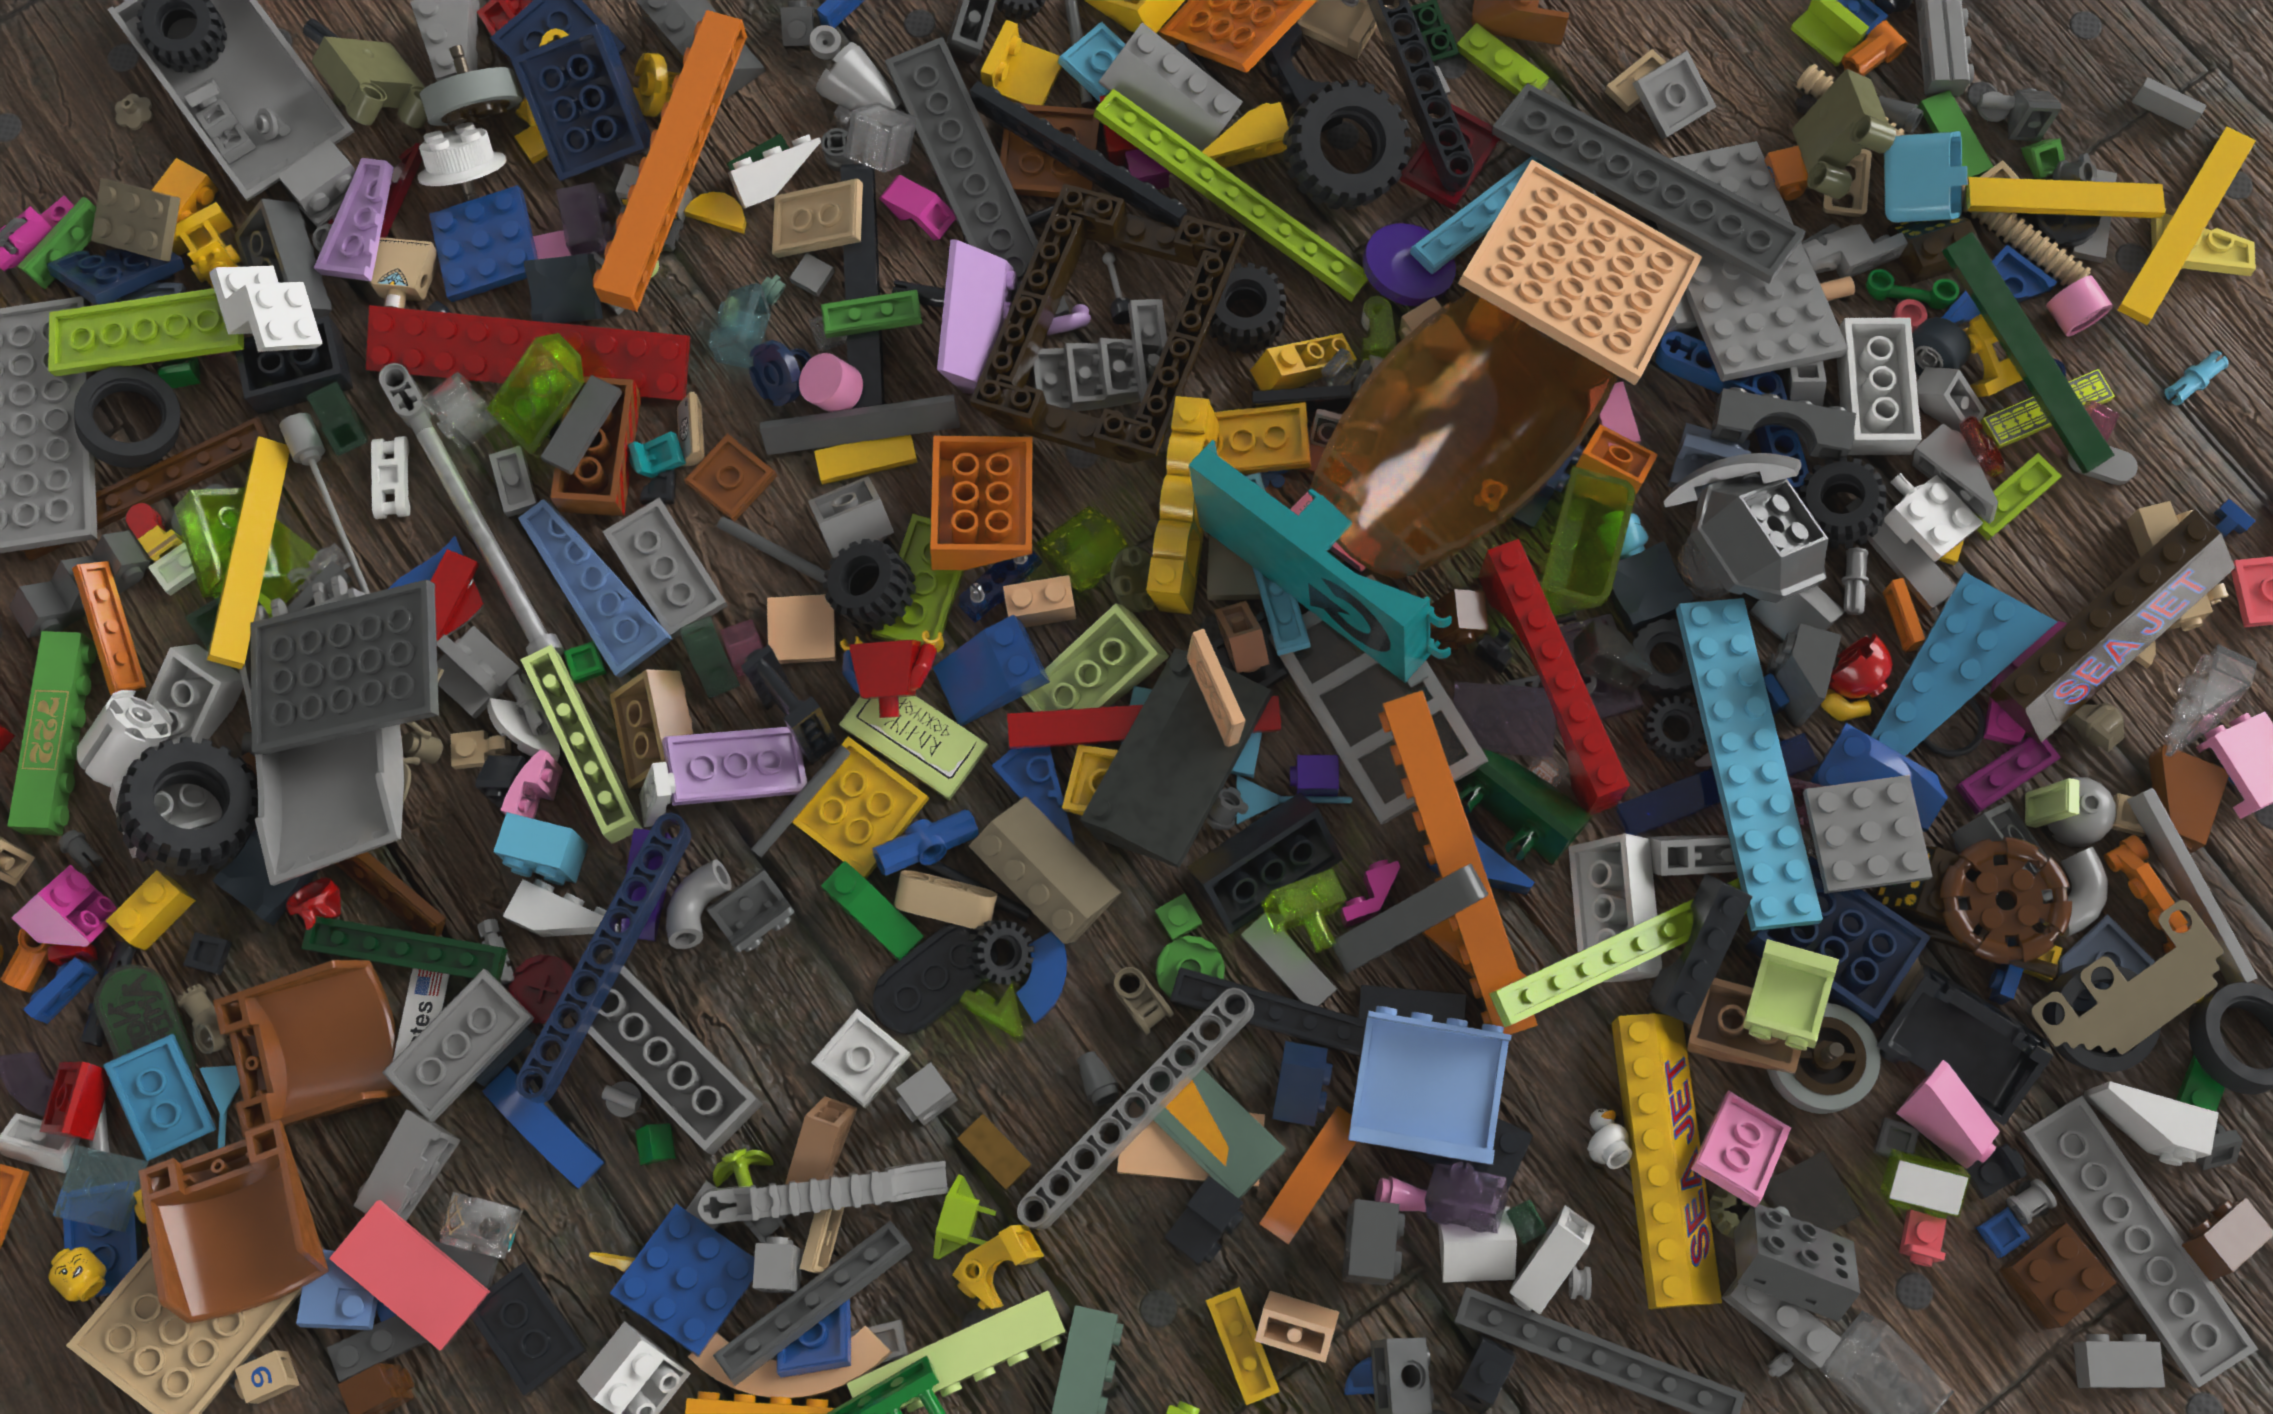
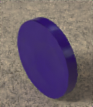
M1397 223L1382 227L1371 236L1363 254V268L1369 282L1383 296L1399 304L1420 306L1433 297L1439 301L1445 296L1455 278V260L1453 258L1435 273L1431 274L1410 254L1412 246L1431 232L1420 226Z

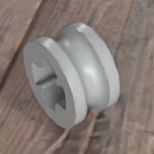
M1574 1266L1569 1273L1570 1299H1576L1578 1295H1581L1584 1300H1589L1592 1286L1590 1267H1584L1583 1270H1578Z

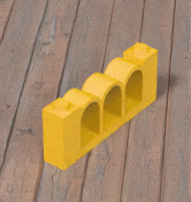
M1175 397L1171 423L1172 433L1167 451V475L1164 478L1161 490L1160 520L1155 531L1153 557H1151L1146 588L1149 596L1161 612L1192 615L1204 529L1199 524L1189 464L1212 440L1215 441L1217 448L1220 428L1209 399Z

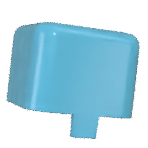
M1960 131L1900 135L1895 137L1893 145L1884 153L1885 215L1889 221L1895 223L1952 220L1960 217L1962 210V185H1968L1967 166H1962V139Z

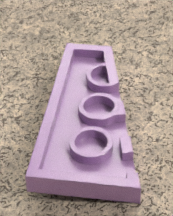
M361 158L315 263L314 269L321 275L372 281L394 169L387 161Z

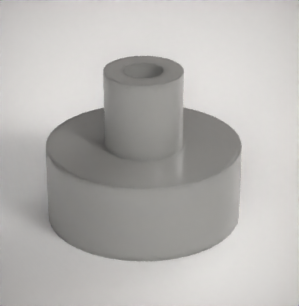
M828 25L816 27L810 34L811 52L820 59L828 60L834 58L841 49V36L839 32Z

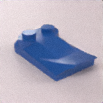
M1844 723L1809 780L1815 785L1823 787L1910 775L1922 832H1926L1948 798L1941 787L1937 774L1848 723Z

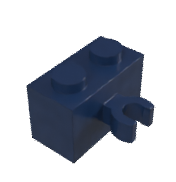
M1285 1041L1272 1119L1315 1126L1317 1112L1324 1113L1327 1092L1321 1091L1322 1084L1329 1085L1333 1064L1326 1063L1328 1048Z

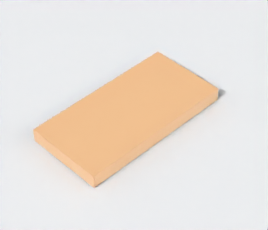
M1135 1102L1129 1107V1115L1132 1118H1137L1144 1112ZM1249 1113L1264 1127L1265 1114ZM1154 1120L1118 1157L1117 1173L1202 1182L1210 1176ZM1259 1180L1253 1185L1254 1187H1259Z

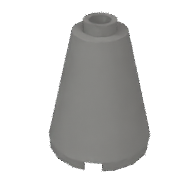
M854 42L849 43L833 58V61L836 63L830 71L828 69L824 70L817 82L816 91L822 97L884 128L889 125L896 126L905 114L902 110L904 106L902 100L863 49Z

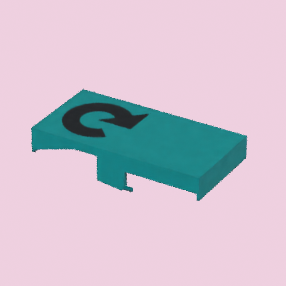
M1214 440L1189 464L1200 527L1253 568L1261 572L1270 581L1280 586L1286 593L1295 597L1299 603L1404 683L1408 681L1431 654L1438 659H1444L1451 655L1450 647L1444 650L1438 649L1437 647L1440 645V642L1436 641L1434 643V639L1430 638V622L1436 627L1445 628L1452 624V617L1450 615L1446 618L1437 617L1434 613V607L1430 606V598L1428 596L1423 599L1356 574L1328 552L1331 546L1352 525V522L1323 495L1321 496L1313 489L1308 490V494L1314 499L1299 515H1296L1217 455Z

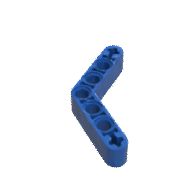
M1673 331L1665 334L1656 351L1655 360L1661 369L1720 394L1723 388L1737 387L1746 390L1747 393L1762 395L1765 393L1761 392L1758 386H1763L1769 390V394L1779 396L1780 399L1787 400L1782 380L1774 371L1742 377L1738 381L1727 380L1721 382L1705 342L1682 332ZM1696 361H1704L1709 367H1701ZM1768 425L1758 428L1755 432L1761 453L1779 454L1800 460L1801 468L1798 475L1787 478L1796 493L1799 494L1800 486L1805 484L1803 479L1807 473L1809 474L1798 434L1789 428L1779 425ZM1775 446L1784 447L1788 453H1780L1776 450Z

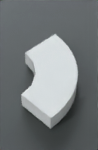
M490 698L487 705L488 714L492 724L501 736L506 735L514 743L518 744V750L533 757L539 750H545L558 762L560 748L559 740L554 730L541 735L537 727L539 736H535L531 732L524 715H520L517 711V702Z

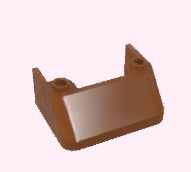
M1474 0L1471 24L1474 26L1478 23L1492 35L1561 45L1569 13L1538 8L1539 0Z

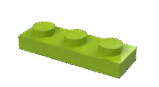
M1478 23L1456 44L1461 55L1516 96L1527 83L1540 90L1548 84L1549 76Z
M2037 453L1993 491L1998 505L1995 518L1990 524L1974 513L1983 522L1977 531L1989 541L2053 486L2062 475Z

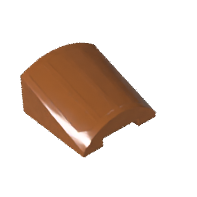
M370 960L329 961L213 1000L220 1035L229 1034L244 1100L235 1103L243 1138H245L244 1132L276 1120H280L283 1126L287 1127L401 1096V1092L382 1073L393 1062L398 1034L386 993Z
M280 1120L244 1132V1140L181 1163L172 1158L138 1171L158 1300L160 1305L187 1324L219 1318L261 1306L308 1285L329 1271L287 1135Z

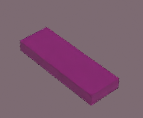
M2030 736L1959 783L1955 788L1974 813L1978 814L2058 761L2061 757L2047 739L2038 744Z

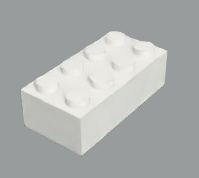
M1844 318L1839 328L1848 346V351L1845 356L1837 358L1840 407L1845 408L1849 412L1856 413L1852 448L1848 455H1911L1915 447L1922 440L1911 318Z

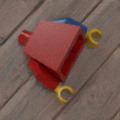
M926 630L922 633L924 643L922 646L921 642L916 640L862 643L858 636H855L856 641L854 644H848L846 639L841 640L840 645L844 651L842 674L852 689L860 694L861 698L878 699L879 718L900 717L899 697L915 696L916 690L922 687L929 674L936 654L944 647L941 632H938L936 639L930 640L929 631Z

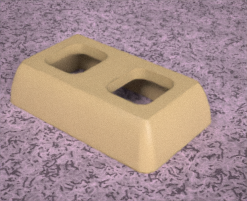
M1861 149V153L1846 165L1855 168V180L1852 181L1851 187L1847 194L1853 197L1852 208L1833 206V198L1824 194L1823 211L1826 214L1861 217L1867 212L1872 157L1870 150Z

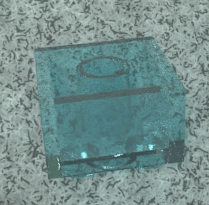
M753 283L730 290L726 302H721L718 311L719 325L717 330L712 331L709 340V348L712 350L717 362L747 369L754 366V356L749 357L750 352L756 345L763 342L771 316V310L761 284Z

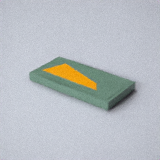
M1185 1051L1179 1055L1178 1059L1181 1066H1188L1194 1061ZM1204 1069L1153 1119L1208 1175L1239 1199L1287 1151ZM1160 1075L1154 1081V1090L1156 1092L1165 1091L1170 1085V1077L1168 1075ZM1135 1101V1103L1145 1111L1144 1101Z

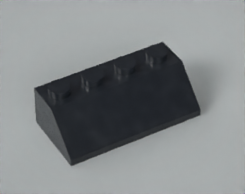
M1298 793L1188 865L1187 869L1200 893L1226 931L1232 934L1342 861L1343 858L1319 809L1302 793Z

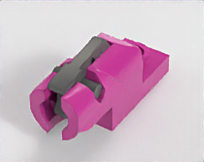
M62 196L41 215L29 206L19 216L1 227L0 268L5 272L17 266L74 205L65 196Z

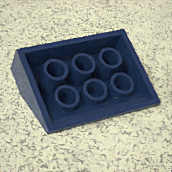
M595 24L511 58L559 181L650 150V131L608 25Z
M1810 855L1808 861L1823 920L1819 924L1756 930L1745 948L1762 959L1766 941L1769 939L1839 959L1827 1003L1840 1005L1853 1011L1870 1026L1879 1018L1931 936L1861 889L1825 894L1818 861Z

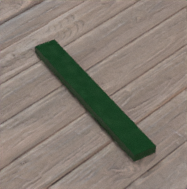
M1973 231L1942 250L1941 252L2083 474L2088 473L2115 456Z

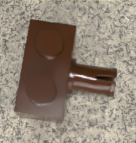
M1454 589L1430 604V606L1434 607V613L1437 617L1446 618L1449 615L1452 617V624L1445 628L1436 627L1430 622V638L1434 639V643L1436 641L1440 642V645L1437 647L1438 649L1444 650L1450 647L1451 654L1456 653L1458 648L1475 642L1476 637L1488 631L1484 591Z

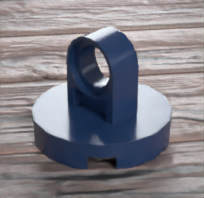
M775 340L756 345L751 350L749 356H754V366L749 367V374L759 395L764 400L770 398L774 402V406H782L795 401L800 395L799 378L801 374L795 358L804 367L811 359L809 353L800 348L790 351L781 342Z

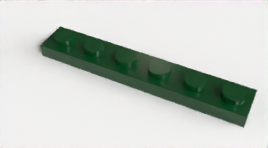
M315 916L314 926L310 930L306 929L301 947L303 950L359 960H370L371 962L474 979L485 969L499 983L501 982L508 949L498 946Z

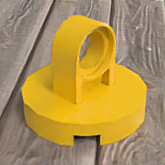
M643 53L635 68L634 75L640 76L639 88L633 87L641 111L646 117L658 116L664 103L669 102L673 93L670 85L673 84L675 76L677 74L680 75V73L667 71L666 61L659 53Z

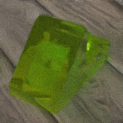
M1013 984L1009 986L997 1007L993 1005L996 1000L982 990L978 989L976 993L968 989L965 991L960 999L962 1007L1022 1042L1025 1034Z

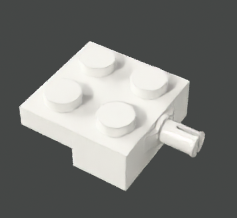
M1902 473L1890 482L1904 497L1884 518V522L1905 544L1913 539L1934 562L1938 561L1983 524L1938 475H1935L1925 484L1916 487Z

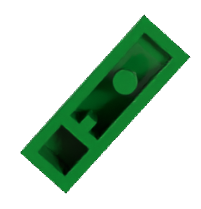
M846 861L821 885L826 895L899 961L909 954L924 938V935Z

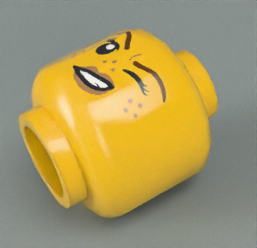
M78 1247L72 1250L69 1248L63 1249L51 1261L53 1266L48 1274L49 1282L68 1301H88L105 1286L106 1267L86 1247Z

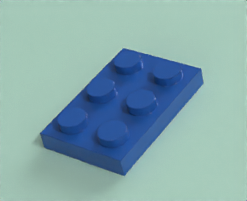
M132 1180L62 1193L64 1249L69 1248L72 1250L78 1247H86L105 1265L107 1270L104 1278L106 1281L105 1286L93 1298L110 1295L143 1256L141 1221L134 1210V1205L137 1204L133 1193L139 1190V1183Z

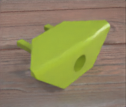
M959 1174L946 1195L936 1228L934 1259L939 1260L970 1242L978 1245L986 1243L987 1241L972 1237L978 1214L982 1212L995 1216L997 1212L979 1206L980 1200L975 1198L965 1177Z

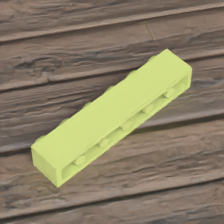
M549 645L520 659L602 834L611 844H614L632 835L634 828L643 829L562 657L552 645Z
M1045 1291L846 1384L852 1398L927 1355L939 1380V1383L933 1386L932 1390L934 1394L940 1392L943 1398L961 1390L960 1382L974 1377L975 1381L978 1382L995 1374L994 1366L1007 1361L1010 1367L1028 1359L1027 1351L1035 1347L1041 1346L1042 1351H1045L1062 1343L1060 1336L1067 1332L1050 1292ZM914 1397L902 1404L900 1410L907 1408L908 1413H911L925 1406L919 1397Z

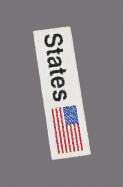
M412 969L393 1061L442 1012L449 979L448 974Z

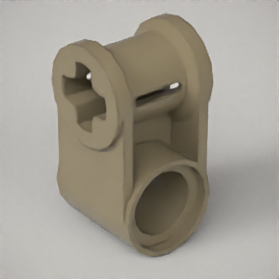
M1125 967L1116 974L1114 992L1143 1034L1147 1036L1151 1033V1027L1166 1016L1170 1018L1174 1015L1165 999L1152 987L1143 973L1137 968ZM1131 976L1137 979L1140 985L1139 989L1134 993H1126L1121 990L1119 984L1123 978ZM1155 1008H1157L1155 1011H1153V1012H1152L1151 1014H1149L1147 1017H1144V1016H1146L1148 1013H1150L1152 1010H1154Z

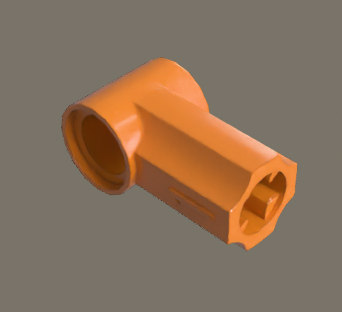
M1882 21L1867 35L1863 42L1843 56L1841 62L1844 66V71L1849 69L1865 76L1884 61L1890 63L1897 58L1907 47L1908 42L1888 21Z
M21 928L17 936L19 946L0 980L14 988L31 993L49 960L47 947L57 944L42 943L38 946V942Z

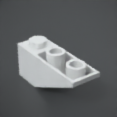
M808 134L793 140L792 144L794 147L782 151L781 147L777 146L762 152L764 159L752 162L751 157L733 163L735 170L730 171L728 175L742 209L775 197L821 143L820 137L811 140Z
M522 879L503 915L508 921L541 937L594 934L606 910L596 907L594 911L583 907L585 901L572 894L566 893L563 898L552 893L554 890L553 886L539 879H536L533 884ZM616 923L615 932H620L621 927Z

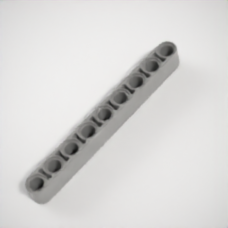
M1238 988L1227 989L1023 1197L1017 1208L1018 1218L1021 1223L1032 1229L1043 1230L1051 1226L1250 1021L1254 1014V1005L1246 992ZM1239 998L1245 1001V1008L1241 1013L1236 1015L1228 1013V1005L1232 1000ZM1210 1024H1218L1220 1026L1218 1037L1210 1041L1205 1040L1203 1037L1204 1029ZM1187 1049L1194 1050L1195 1060L1188 1066L1179 1065L1178 1059L1181 1052ZM1160 1075H1168L1170 1077L1169 1087L1165 1091L1156 1092L1154 1090L1156 1078ZM1137 1100L1144 1101L1145 1111L1137 1118L1130 1117V1105ZM1110 1126H1118L1120 1130L1118 1140L1107 1144L1104 1140L1105 1131ZM1088 1151L1093 1152L1095 1157L1094 1164L1089 1169L1082 1170L1079 1166L1081 1155ZM1062 1177H1067L1069 1180L1068 1191L1064 1195L1057 1196L1054 1192L1056 1181ZM1041 1203L1044 1208V1214L1040 1220L1032 1222L1029 1218V1210L1034 1204Z

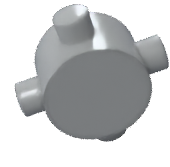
M1782 1352L1767 1365L1770 1368L1768 1371L1769 1375L1778 1378L1786 1373L1794 1365L1791 1361L1793 1359L1792 1354Z

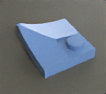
M322 1249L329 1271L302 1287L296 1324L299 1327L372 1330L378 1299L329 1259L335 1251Z

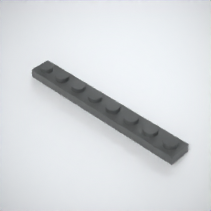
M1468 1287L1464 1289L1453 1323L1690 1414H1740L1746 1393Z

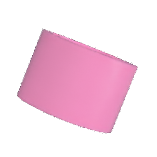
M2087 276L2056 294L2046 304V308L2068 337L2085 330L2099 321L2113 308V304L2094 277Z
M821 353L812 357L803 367L799 378V389L804 399L827 412L852 409L861 397L863 379L855 367L833 354Z

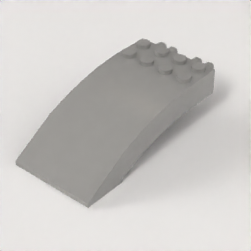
M123 0L124 2L115 8L112 6L107 9L247 202L280 181L278 177L280 173L327 140L331 139L334 144H337L354 133V130L257 0H210L221 15L226 26L224 30L227 33V40L222 41L225 49L223 53L219 51L216 53L219 59L215 63L212 60L206 63L208 68L202 70L198 66L195 67L196 72L191 73L186 68H183L182 72H177L172 66L169 69L163 66L143 43L136 24L141 22L137 17L138 10H144V7L141 5L143 0ZM182 18L177 20L169 28L167 38L182 39L189 36L196 27L197 19ZM211 78L214 79L220 89V93L215 95L218 100L222 98L256 146L255 149L231 164L222 156L195 115L206 107L201 109L199 105L191 108L184 97L186 91ZM268 107L290 126L289 134L286 136L277 134L272 140L264 139L256 131L254 119L259 109Z
M337 575L331 578L334 598L330 599L328 590L322 582L313 584L312 592L315 605L308 608L365 595V593L355 588L348 589L345 579L341 575ZM281 598L271 601L273 617L288 614L285 602ZM258 605L256 608L254 622L269 618L268 612L262 605ZM250 636L245 664L239 670L251 722ZM400 724L266 755L255 754L258 784V818H255V823L270 885L274 886L401 839L404 766Z

